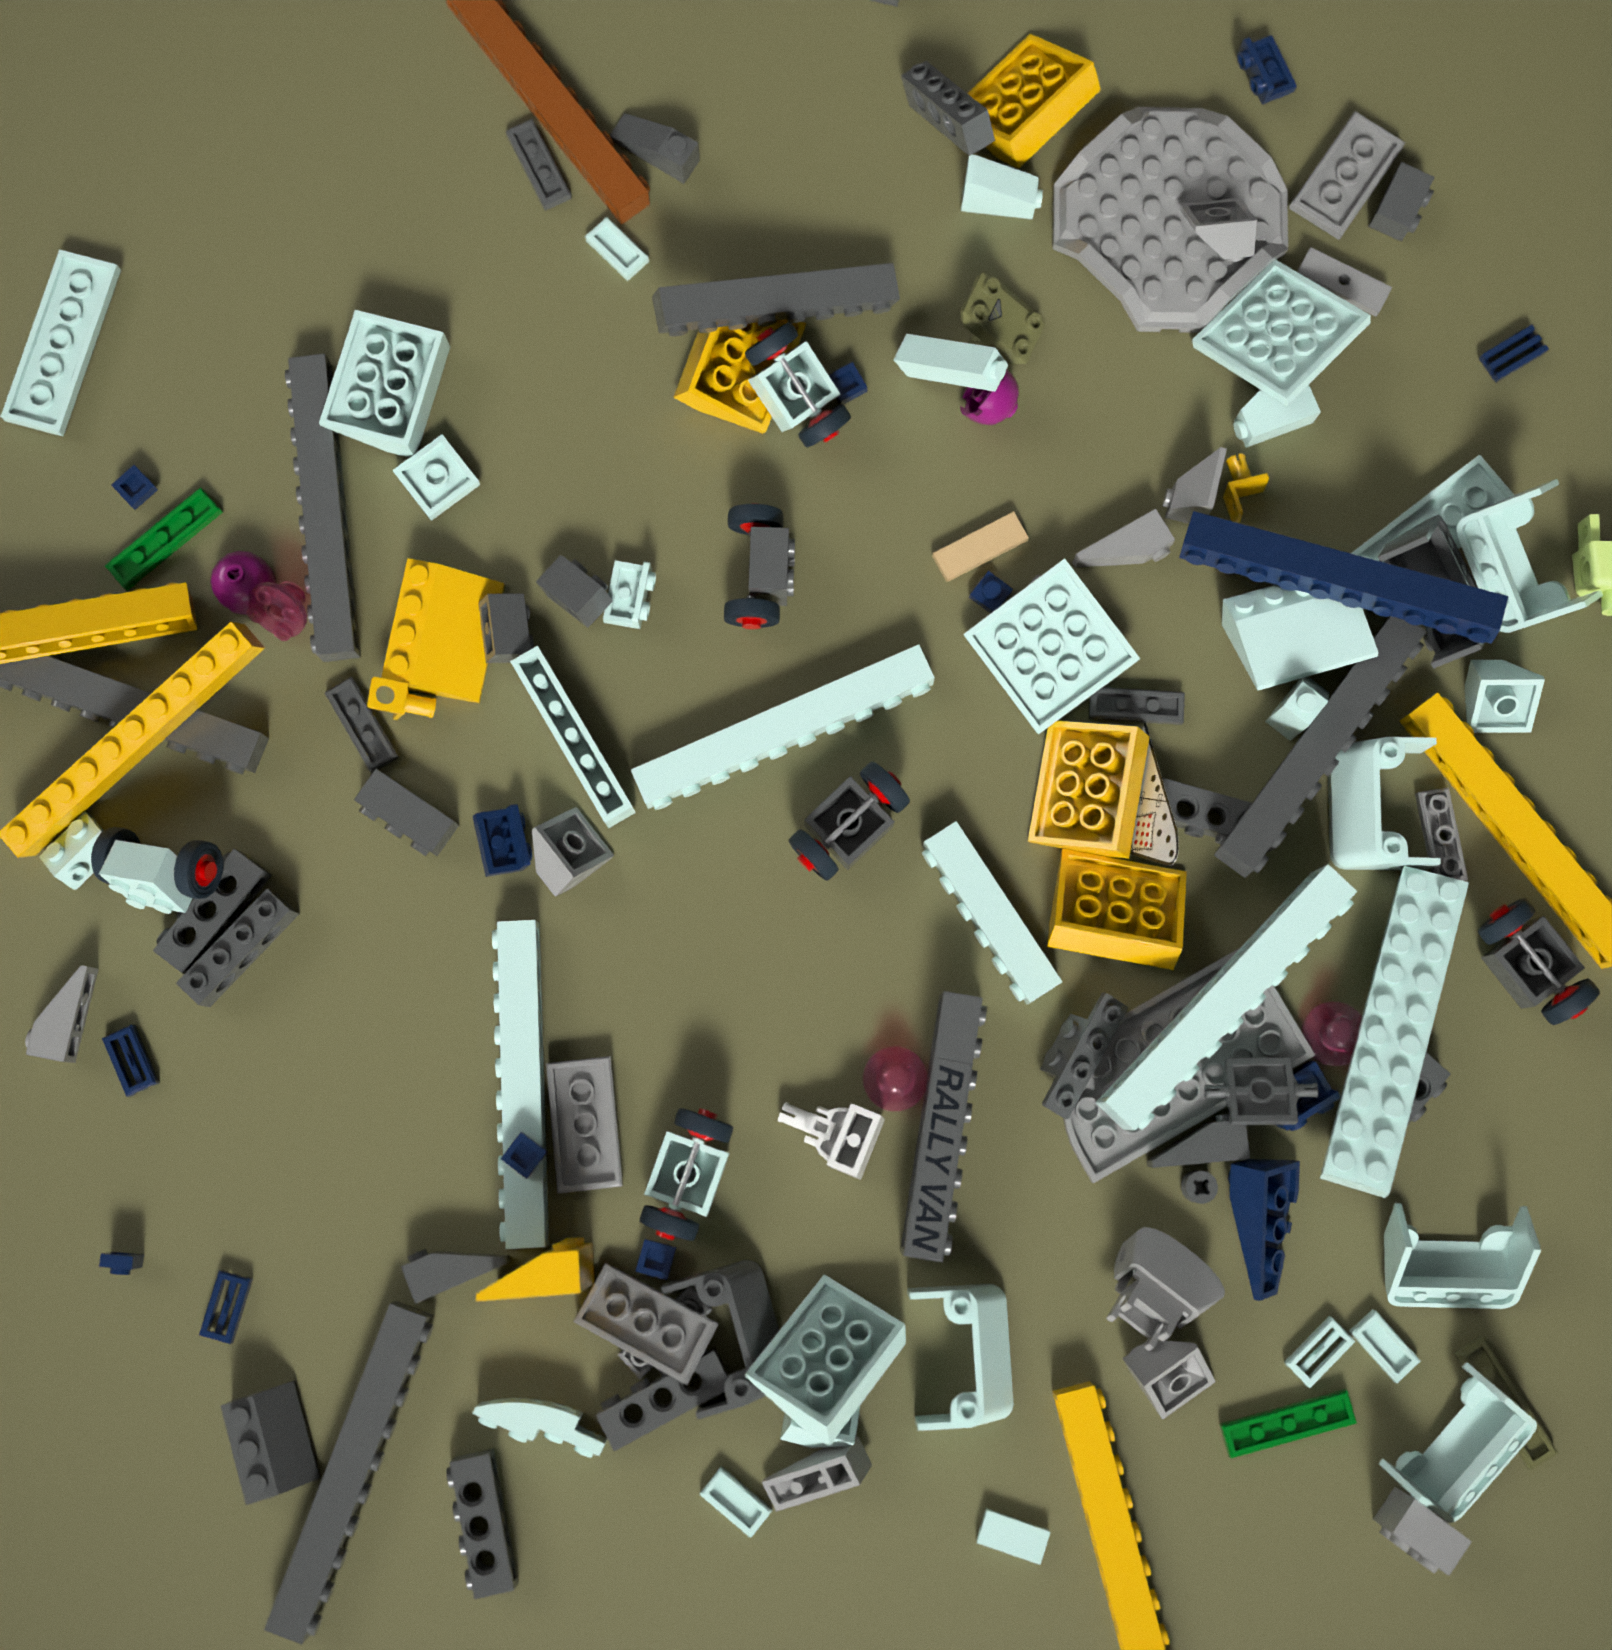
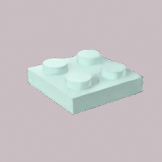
M442 434L393 470L394 474L431 521L481 485Z

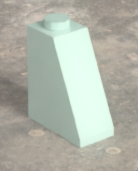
M971 155L968 158L961 211L1032 219L1035 208H1041L1043 190L1038 189L1039 177L977 155Z
M1309 385L1288 406L1260 390L1238 413L1234 420V431L1238 439H1242L1247 448L1309 425L1315 421L1321 411Z
M1308 676L1300 678L1265 722L1290 741L1306 729L1329 701V692Z

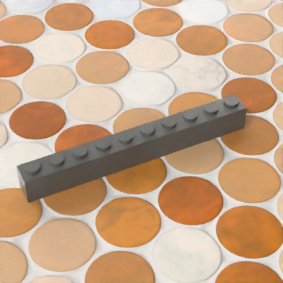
M325 354L288 358L289 369L285 370V380L287 387L291 388L292 398L287 401L289 414L291 417H294L295 426L290 429L293 446L297 447V457H293L295 474L299 475L300 486H296V497L299 505H302L303 515L299 516V527L301 533L305 534L306 545H302L301 551L304 563L308 564L309 575L304 576V583L307 593L311 594V605L307 606L309 622L314 626V635L310 636V645L313 654H316L323 662L361 658L339 433L319 425L333 380L332 365Z
M1392 616L1384 622L1373 637L1378 650V656L1354 663L1329 697L1328 703L1307 727L1215 852V857L1244 878L1253 870L1256 873L1260 872L1269 860L1265 853L1271 846L1276 849L1287 835L1283 831L1284 827L1288 822L1294 824L1305 809L1300 806L1305 798L1311 801L1320 790L1322 785L1318 780L1323 774L1329 776L1340 761L1335 757L1340 750L1346 753L1357 737L1352 735L1357 727L1363 729L1374 714L1369 710L1374 703L1380 706L1388 696L1390 690L1386 687L1391 680L1396 683L1407 670V667L1403 665L1408 657L1413 660L1423 648L1424 644L1420 640L1427 631L1418 625H1411L1403 619Z
M49 656L0 664V688L12 691L13 686L23 690V696L39 702L42 697L52 700L51 706L67 712L70 711L71 707L81 710L79 714L81 717L94 722H98L99 718L110 721L108 726L112 728L151 694ZM196 710L167 736L164 741L168 742L166 747L185 754L186 749L197 752L196 758L210 764H214L215 760L225 762L226 769L243 775L245 770L252 773L256 772L269 738L255 730Z
M399 1301L389 1304L264 1628L265 1631L301 1645L310 1635H316L323 1618L322 1615H319L320 1608L323 1602L328 1603L335 1587V1583L331 1579L335 1569H341L348 1550L344 1549V1545L348 1536L353 1537L360 1522V1517L356 1516L360 1504L365 1505L373 1487L372 1484H369L370 1477L373 1471L378 1472L385 1456V1452L381 1451L385 1438L390 1440L396 1428L397 1420L393 1419L398 1406L402 1408L410 1390V1388L405 1387L410 1374L415 1375L420 1365L422 1356L417 1355L422 1342H428L433 1331L434 1324L430 1323L433 1314Z

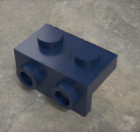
M1270 35L1253 43L1250 37L1243 39L1237 53V61L1240 68L1246 71L1250 79L1251 91L1255 96H1258L1261 104H1266L1295 92L1297 84L1273 36Z
M512 804L506 809L475 813L472 816L486 877L520 872L530 866L532 849L525 840V818L523 813L519 812L517 804Z
M1311 1060L1293 1071V1075L1297 1080V1084L1316 1083L1318 1086V1096L1299 1097L1296 1105L1298 1122L1295 1125H1276L1277 1127L1284 1130L1290 1129V1131L1300 1129L1307 1124V1118L1315 1113L1322 1114L1329 1111L1335 1106L1334 1101L1341 1098L1339 1092L1330 1087L1316 1061Z

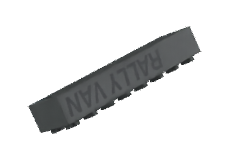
M946 991L939 995L900 1252L903 1256L943 1262L944 1255H950L952 1235L947 1232L949 1221L955 1222L957 1213V1202L952 1201L954 1188L960 1189L962 1180V1169L957 1168L959 1155L965 1156L967 1147V1136H963L962 1132L964 1123H970L972 1103H967L969 1091L975 1090L977 1071L972 1070L973 1060L980 1057L982 1038H977L978 1027L984 1025L986 1020L987 1006L982 1005L983 997Z

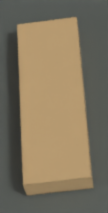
M1012 512L934 552L932 557L946 582H949L1028 541L1029 537L1015 512Z

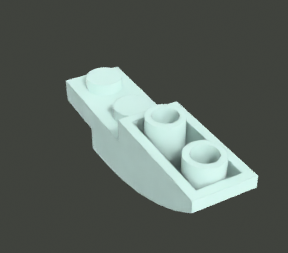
M532 1398L495 1399L479 1403L472 1413L479 1416L478 1421L481 1424L496 1429L497 1425L509 1430L508 1435L520 1442H526L527 1439L533 1441L539 1431L542 1430L545 1432V1438L562 1444L563 1440L575 1445L574 1450L577 1453L592 1458L593 1454L600 1456L607 1442V1438L578 1425L584 1412L551 1401Z

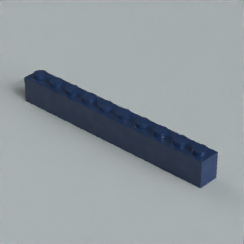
M1195 511L1192 513L1179 558L1185 559L1193 565H1207L1217 568L1220 572L1226 574L1236 573L1247 576L1255 582L1265 581L1276 584L1284 590H1297L1308 593L1317 599H1330L1341 602L1346 607H1359L1373 611L1379 616H1392L1403 619L1411 625H1425L1436 628L1444 634L1454 633L1465 636L1477 643L1487 642L1492 644L1501 629L1509 597Z

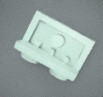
M615 560L608 592L613 602L604 611V623L641 629L642 620H648L650 612V602H646L648 590L653 591L656 582V573L652 572L650 562L644 561L643 565Z
M84 812L46 848L39 858L54 877L73 890H76L94 873L91 865L92 849L96 839L104 830L91 815Z

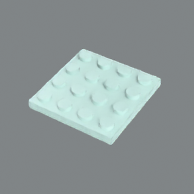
M1275 260L1192 339L1195 349L1288 406L1370 324V315Z
M1065 558L963 634L1038 735L1140 660V657Z

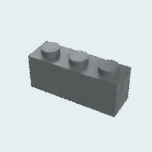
M375 769L354 799L362 805L359 812L373 821L379 817L387 822L384 829L399 839L405 834L413 840L410 846L424 856L429 851L438 856L459 827L452 819L377 769Z

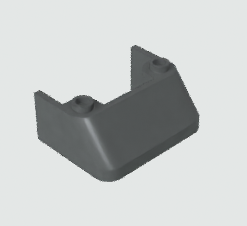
M1440 515L1425 520L1388 542L1378 556L1380 562L1384 561L1387 564L1477 588L1445 521ZM1428 626L1426 627L1427 632L1423 636L1428 650H1434L1435 652L1431 661L1433 669L1479 651L1484 643L1471 641L1465 636L1454 633H1441L1436 628Z
M741 1260L667 1282L661 1287L663 1294L695 1285L698 1296L704 1304L716 1307L728 1303L746 1369L736 1371L727 1378L725 1398L698 1406L696 1411L697 1420L748 1405L766 1396L746 1377L745 1373L779 1332V1327L763 1270L753 1260Z

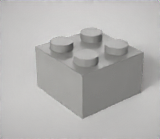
M1394 1487L1373 1518L1375 1522L1382 1526L1379 1531L1380 1534L1434 1574L1440 1569L1449 1576L1472 1542L1419 1501Z

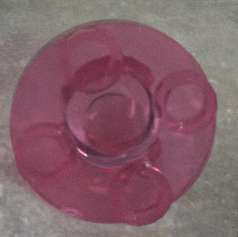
M284 581L280 585L272 582H262L250 591L248 595L249 608L246 612L247 616L254 623H259L267 631L273 633L279 640L288 641L291 637L300 634L305 628L307 614L303 604L306 596L299 585L291 581Z
M1326 1002L1317 1005L1307 1014L1302 1025V1034L1315 1054L1313 1058L1316 1061L1328 1066H1342L1350 1063L1362 1019L1357 1010L1342 1002Z
M884 1048L876 1052L868 1060L864 1068V1090L869 1099L884 1110H906L914 1106L922 1098L926 1090L927 1072L925 1066L915 1053L906 1048Z

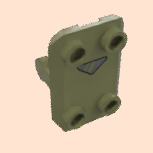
M982 272L976 276L972 285L973 288L960 309V320L963 326L973 333L968 343L995 347L1010 364H1026L1044 329L1043 319L1039 313L1032 310L1002 285L998 279L989 273Z

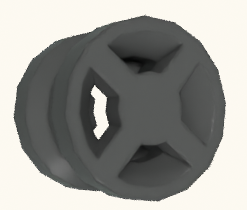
M1194 1170L1184 1175L1181 1181V1191L1187 1200L1205 1204L1215 1198L1218 1185L1212 1174L1206 1171Z

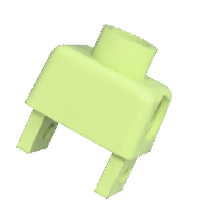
M1590 514L1578 523L1579 550L1572 555L1575 590L1579 596L1601 590L1603 594L1601 597V613L1606 616H1612V541H1600L1599 514Z

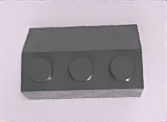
M295 1380L231 1400L220 1406L246 1505L280 1495L321 1478Z

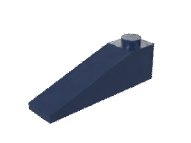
M1246 1159L1231 1164V1170L1228 1175V1182L1230 1184L1229 1196L1253 1299L1257 1301L1264 1300L1278 1293L1285 1260V1253L1281 1250L1282 1241L1286 1233L1290 1234L1292 1223L1287 1222L1290 1203L1296 1204L1299 1194L1300 1161Z

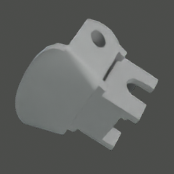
M1143 1227L1122 1244L1117 1254L1114 1265V1278L1119 1281L1116 1284L1115 1290L1120 1295L1106 1319L1113 1322L1120 1316L1148 1338L1143 1348L1150 1351L1155 1347L1158 1340L1163 1342L1169 1338L1176 1326L1181 1329L1225 1296V1288L1212 1269L1184 1245L1159 1230ZM1132 1276L1137 1279L1126 1287Z

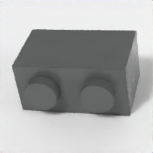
M1401 162L1392 176L1369 227L1399 241L1403 240L1408 231L1414 233L1422 218L1417 213L1420 207L1426 208L1434 193L1429 188L1435 177Z
M560 555L536 583L547 597L589 628L613 602L606 592L608 586L597 575H594L592 578L586 574L588 572L587 569L574 559L570 562Z
M487 594L478 603L486 663H511L510 661L534 647L533 636L529 634L528 630L529 606L525 604L524 594Z

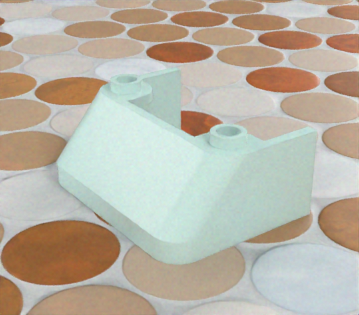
M1557 479L1462 518L1457 525V536L1478 588L1509 596L1500 629L1501 632H1514L1585 608L1603 596L1602 591L1598 590L1571 600L1567 589L1559 582L1548 581L1538 585L1516 530L1517 527L1528 523L1534 515V505L1531 498L1559 485Z
M1383 737L1354 742L1346 753L1340 750L1335 757L1340 762L1328 776L1330 858L1335 866L1346 870H1402L1403 866H1408L1425 871L1440 865V858L1408 857V845L1405 838L1396 832L1382 831L1380 769H1393L1399 766L1404 760L1405 753H1422L1437 744L1436 738Z
M1395 1203L1384 1233L1385 1290L1390 1304L1400 1307L1504 1309L1515 1305L1523 1293L1541 1251L1527 1206H1520L1512 1226H1491L1483 1233L1480 1242L1418 1240L1417 1229L1406 1223L1402 1204Z
M993 1284L907 1288V1295L910 1300L943 1298L946 1316L956 1324H972L976 1392L958 1394L951 1402L950 1414L915 1416V1424L918 1431L971 1428L1006 1418L1013 1409V1388L1007 1300L1004 1292Z
M1467 1362L1463 1365V1368L1473 1377L1468 1378L1461 1387V1401L1465 1406L1423 1454L1418 1451L1403 1453L1398 1458L1396 1467L1384 1459L1379 1462V1465L1417 1501L1449 1523L1457 1521L1468 1511L1532 1437L1537 1427V1422Z

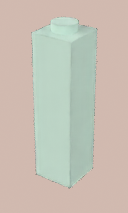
M906 334L894 358L896 364L907 377L994 392L1008 367L1007 362L995 347Z

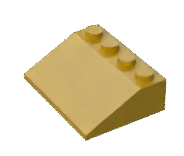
M1029 34L967 94L988 110L995 141L987 145L986 148L998 159L1019 169L1082 109L1101 88L1093 61L1033 34Z
M787 319L777 320L775 324L765 327L758 326V323H750L745 328L730 330L728 326L717 327L716 331L710 333H699L698 331L673 398L705 414L762 434L766 433L772 416L748 380L772 364L775 358L764 360L758 365L753 366L747 359L745 352L758 342L756 338L758 335L770 327L775 331L787 323ZM803 321L792 323L798 336L788 344L786 350L781 354H786L799 345L806 323Z
M407 558L381 678L409 683V691L480 703L488 663L485 660L478 603L487 594H503L505 584L441 564Z
M1056 721L1048 727L1028 842L1100 856L1129 859L1150 736L1138 726Z
M1062 848L1050 917L1047 947L1173 970L1183 949L1187 872Z
M584 1237L566 1238L553 1244L551 1250L477 1293L476 1301L583 1292L595 1282L593 1242L584 1243Z

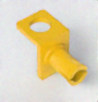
M1241 453L1238 454V461L1236 454L1226 460L1233 481L1228 482L1223 496L1231 521L1240 523L1243 515L1239 498L1265 491L1269 480L1267 473L1251 476L1246 457Z
M373 677L370 683L367 707L393 713L394 720H398L405 712L433 718L436 699L409 694V683ZM387 686L393 690L394 699L391 703L383 704L378 701L376 691L379 687Z

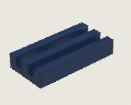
M1533 325L1503 341L1478 358L1495 383L1549 350L1546 344H1541L1542 338L1540 335L1536 336L1534 334L1535 328ZM1525 337L1528 339L1527 342L1523 343L1522 345L1518 346L1517 348L1513 349L1512 351L1508 352L1507 354L1503 355L1502 357L1498 358L1492 363L1490 362V358L1494 357L1495 355L1499 354L1500 352L1504 351L1505 349L1509 348L1510 346L1514 345L1515 343L1519 342ZM1533 346L1535 351L1502 371L1497 372L1495 369Z
M129 1025L102 1038L126 1097H131L139 1091H144L148 1087L160 1083L135 1025ZM127 1034L147 1078L145 1081L125 1036ZM118 1039L127 1063L137 1083V1085L132 1086V1083L126 1072L124 1064L118 1053V1050L114 1043V1040Z
M219 1270L199 1333L200 1336L228 1344L234 1343L253 1278ZM228 1280L230 1285L215 1332L210 1331L225 1281ZM239 1283L241 1284L226 1335H224L223 1331Z

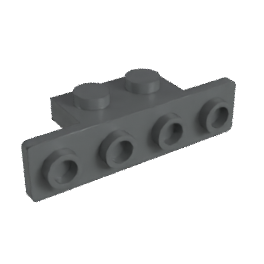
M1103 992L1088 1019L1070 1013L1067 1020L1061 1025L1060 1033L1052 1048L1047 1051L1040 1068L1046 1074L1055 1077L1042 1101L1044 1107L1064 1119L1070 1117L1128 1010L1125 1004L1110 994Z

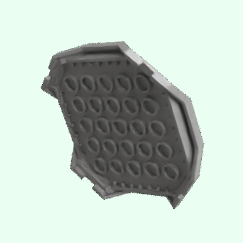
M1137 107L1122 113L1078 153L1053 187V250L1073 257L1085 266L1120 300L1138 332H1160L1161 329H1179V332L1199 333L1262 270L1273 261L1285 255L1288 250L1287 188L1272 157L1229 116L1203 108ZM1240 198L1257 219L1254 256L1244 257L1241 261L1223 259L1193 230L1180 211V204Z

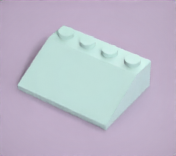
M355 310L319 425L386 452L409 458L416 454L450 350V345L444 332Z
M1272 585L1223 599L1222 626L1257 691L1378 656V650L1363 608L1346 607L1341 602L1330 599H1317L1308 593L1297 590H1284L1279 585Z
M824 1274L745 1375L798 1425L830 1446L906 1344L905 1324Z

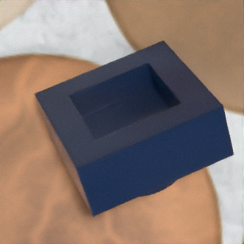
M853 362L828 375L840 393L836 397L840 405H844L867 392L868 387Z
M135 465L111 484L134 510L158 491Z
M988 571L971 592L969 598L991 614L1002 606L1012 593L1013 588Z
M520 1132L501 1157V1160L528 1179L548 1151L526 1134Z
M645 1238L636 1272L668 1280L677 1247Z
M114 1251L101 1253L99 1267L110 1268V1274L130 1275L131 1270L143 1267L144 1254Z

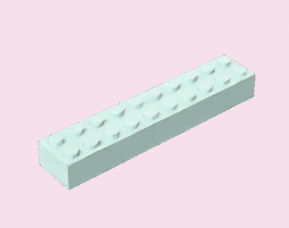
M1328 864L1311 872L1095 1103L1123 1130L1144 1129L1155 1117L1152 1111L1160 1104L1166 1105L1176 1095L1177 1091L1174 1087L1183 1080L1187 1082L1200 1068L1196 1064L1205 1056L1211 1057L1220 1048L1222 1043L1219 1039L1228 1032L1232 1034L1244 1022V1019L1241 1017L1243 1013L1249 1009H1256L1266 998L1263 992L1272 985L1274 987L1277 986L1287 976L1288 972L1285 968L1293 962L1298 963L1310 951L1307 945L1315 938L1321 939L1331 929L1332 925L1329 921L1337 915L1342 916L1354 904L1351 898L1357 890Z
M1403 866L1396 886L1319 1178L1383 1198L1390 1194L1469 882Z

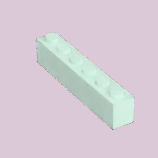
M536 646L510 661L608 829L636 813L539 647Z
M957 821L924 841L923 848L925 850L922 852L924 859L931 868L937 867L942 875L939 878L941 885L949 895L954 893L960 902L956 905L957 909L966 921L971 919L977 928L974 934L983 948L989 946L995 956L991 959L994 966L1001 975L1004 973L1008 975L1012 982L1009 988L1019 1002L1024 1000L1026 1004H1029L1062 983V980Z

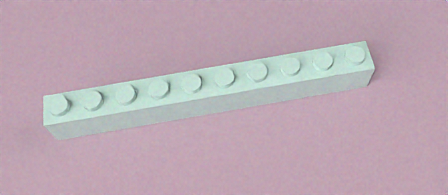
M918 644L633 768L631 772L647 808L654 807L655 810H659L672 804V798L682 794L684 797H689L700 792V786L712 781V784L716 785L730 778L729 774L741 769L742 772L749 771L759 765V760L770 757L771 760L785 755L788 752L787 748L796 744L799 747L809 745L816 740L815 736L827 731L828 735L834 734L845 728L844 723L853 719L856 722L866 720L873 716L872 711L884 706L885 710L891 709L902 703L901 698L910 694L913 697L921 696L931 690L929 686L933 685L935 677Z
M536 920L497 922V930L492 931L493 949H498V962H493L494 981H499V994H494V1011L499 1013L500 1026H495L494 1037L495 1044L500 1045L501 1057L496 1058L495 1061L496 1077H501V1090H498L496 1093L497 1110H502V1123L497 1124L498 1143H503L504 1155L520 1132L526 1134L546 1150L540 923ZM547 1154L528 1179L502 1161V1156H499L498 1173L499 1176L504 1175V1189H499L500 1209L505 1208V1222H500V1241L505 1242L506 1249L549 1246Z

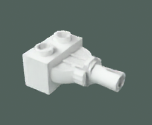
M785 1102L782 1110L796 1117L793 1118L780 1112L778 1122H783L818 1137L819 1139L816 1140L806 1135L804 1142L816 1147L818 1153L828 1161L826 1165L861 1180L885 1119L879 1114L852 1103L849 1108L839 1107L831 1110L818 1106L816 1112L827 1116V1118H823Z

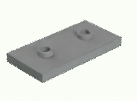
M1355 111L1294 198L1289 209L1340 240L1405 145V142Z
M611 1056L546 1063L557 1193L623 1186Z
M606 1262L573 1321L684 1384H688L719 1324Z

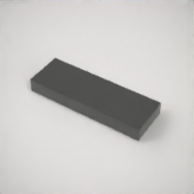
M530 119L506 130V136L544 211L572 199L534 121Z
M352 677L324 692L371 773L375 769L379 770L399 758L373 711L367 707V701Z
M1102 687L1089 697L1088 719L1182 725L1184 723L1185 692Z

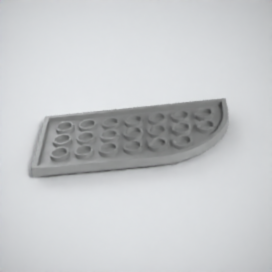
M1240 948L1126 1012L1068 1119L1063 1118L1070 1145L1091 1183L1097 1182L1227 1107L1224 1098L1205 1099L1204 1096L1205 1084H1224V1061L1226 1058H1291L1292 1068L1315 1056L1276 988L1272 985L1263 992L1266 998L1256 1009H1249L1243 1013L1241 1017L1244 1019V1022L1232 1034L1228 1032L1219 1039L1222 1043L1220 1048L1211 1057L1205 1056L1196 1064L1200 1067L1196 1074L1187 1082L1184 1080L1179 1082L1174 1087L1177 1091L1176 1095L1166 1105L1160 1104L1152 1111L1155 1117L1144 1129L1123 1130L1095 1103Z

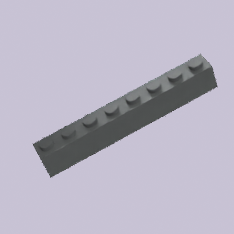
M894 263L659 287L652 296L659 334L669 333V336L675 337L687 334V330L699 329V333H710L716 331L717 327L728 326L730 330L745 328L750 323H758V326L765 327L775 324L777 320L787 319V322L798 323L804 321L805 317L816 316V320H826L834 317V314L844 313L845 317H853L867 310H873L874 314H881L890 311L891 307L900 300Z

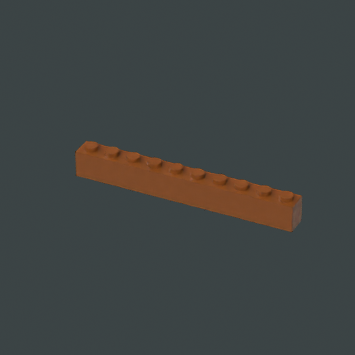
M445 0L448 8L621 225L649 206L648 192L650 187L641 175L637 177L631 170L632 165L624 153H617L613 148L615 145L610 135L605 130L601 132L597 128V122L589 109L583 110L574 90L570 86L565 88L560 81L561 76L552 64L548 66L545 63L543 53L535 42L530 44L526 39V33L517 20L513 22L508 16L509 12L502 0Z

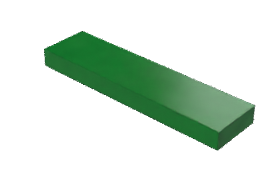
M200 487L109 561L105 567L119 584L128 591L223 512Z
M1342 1389L1219 1424L1228 1457L1232 1459L1357 1424L1348 1391Z

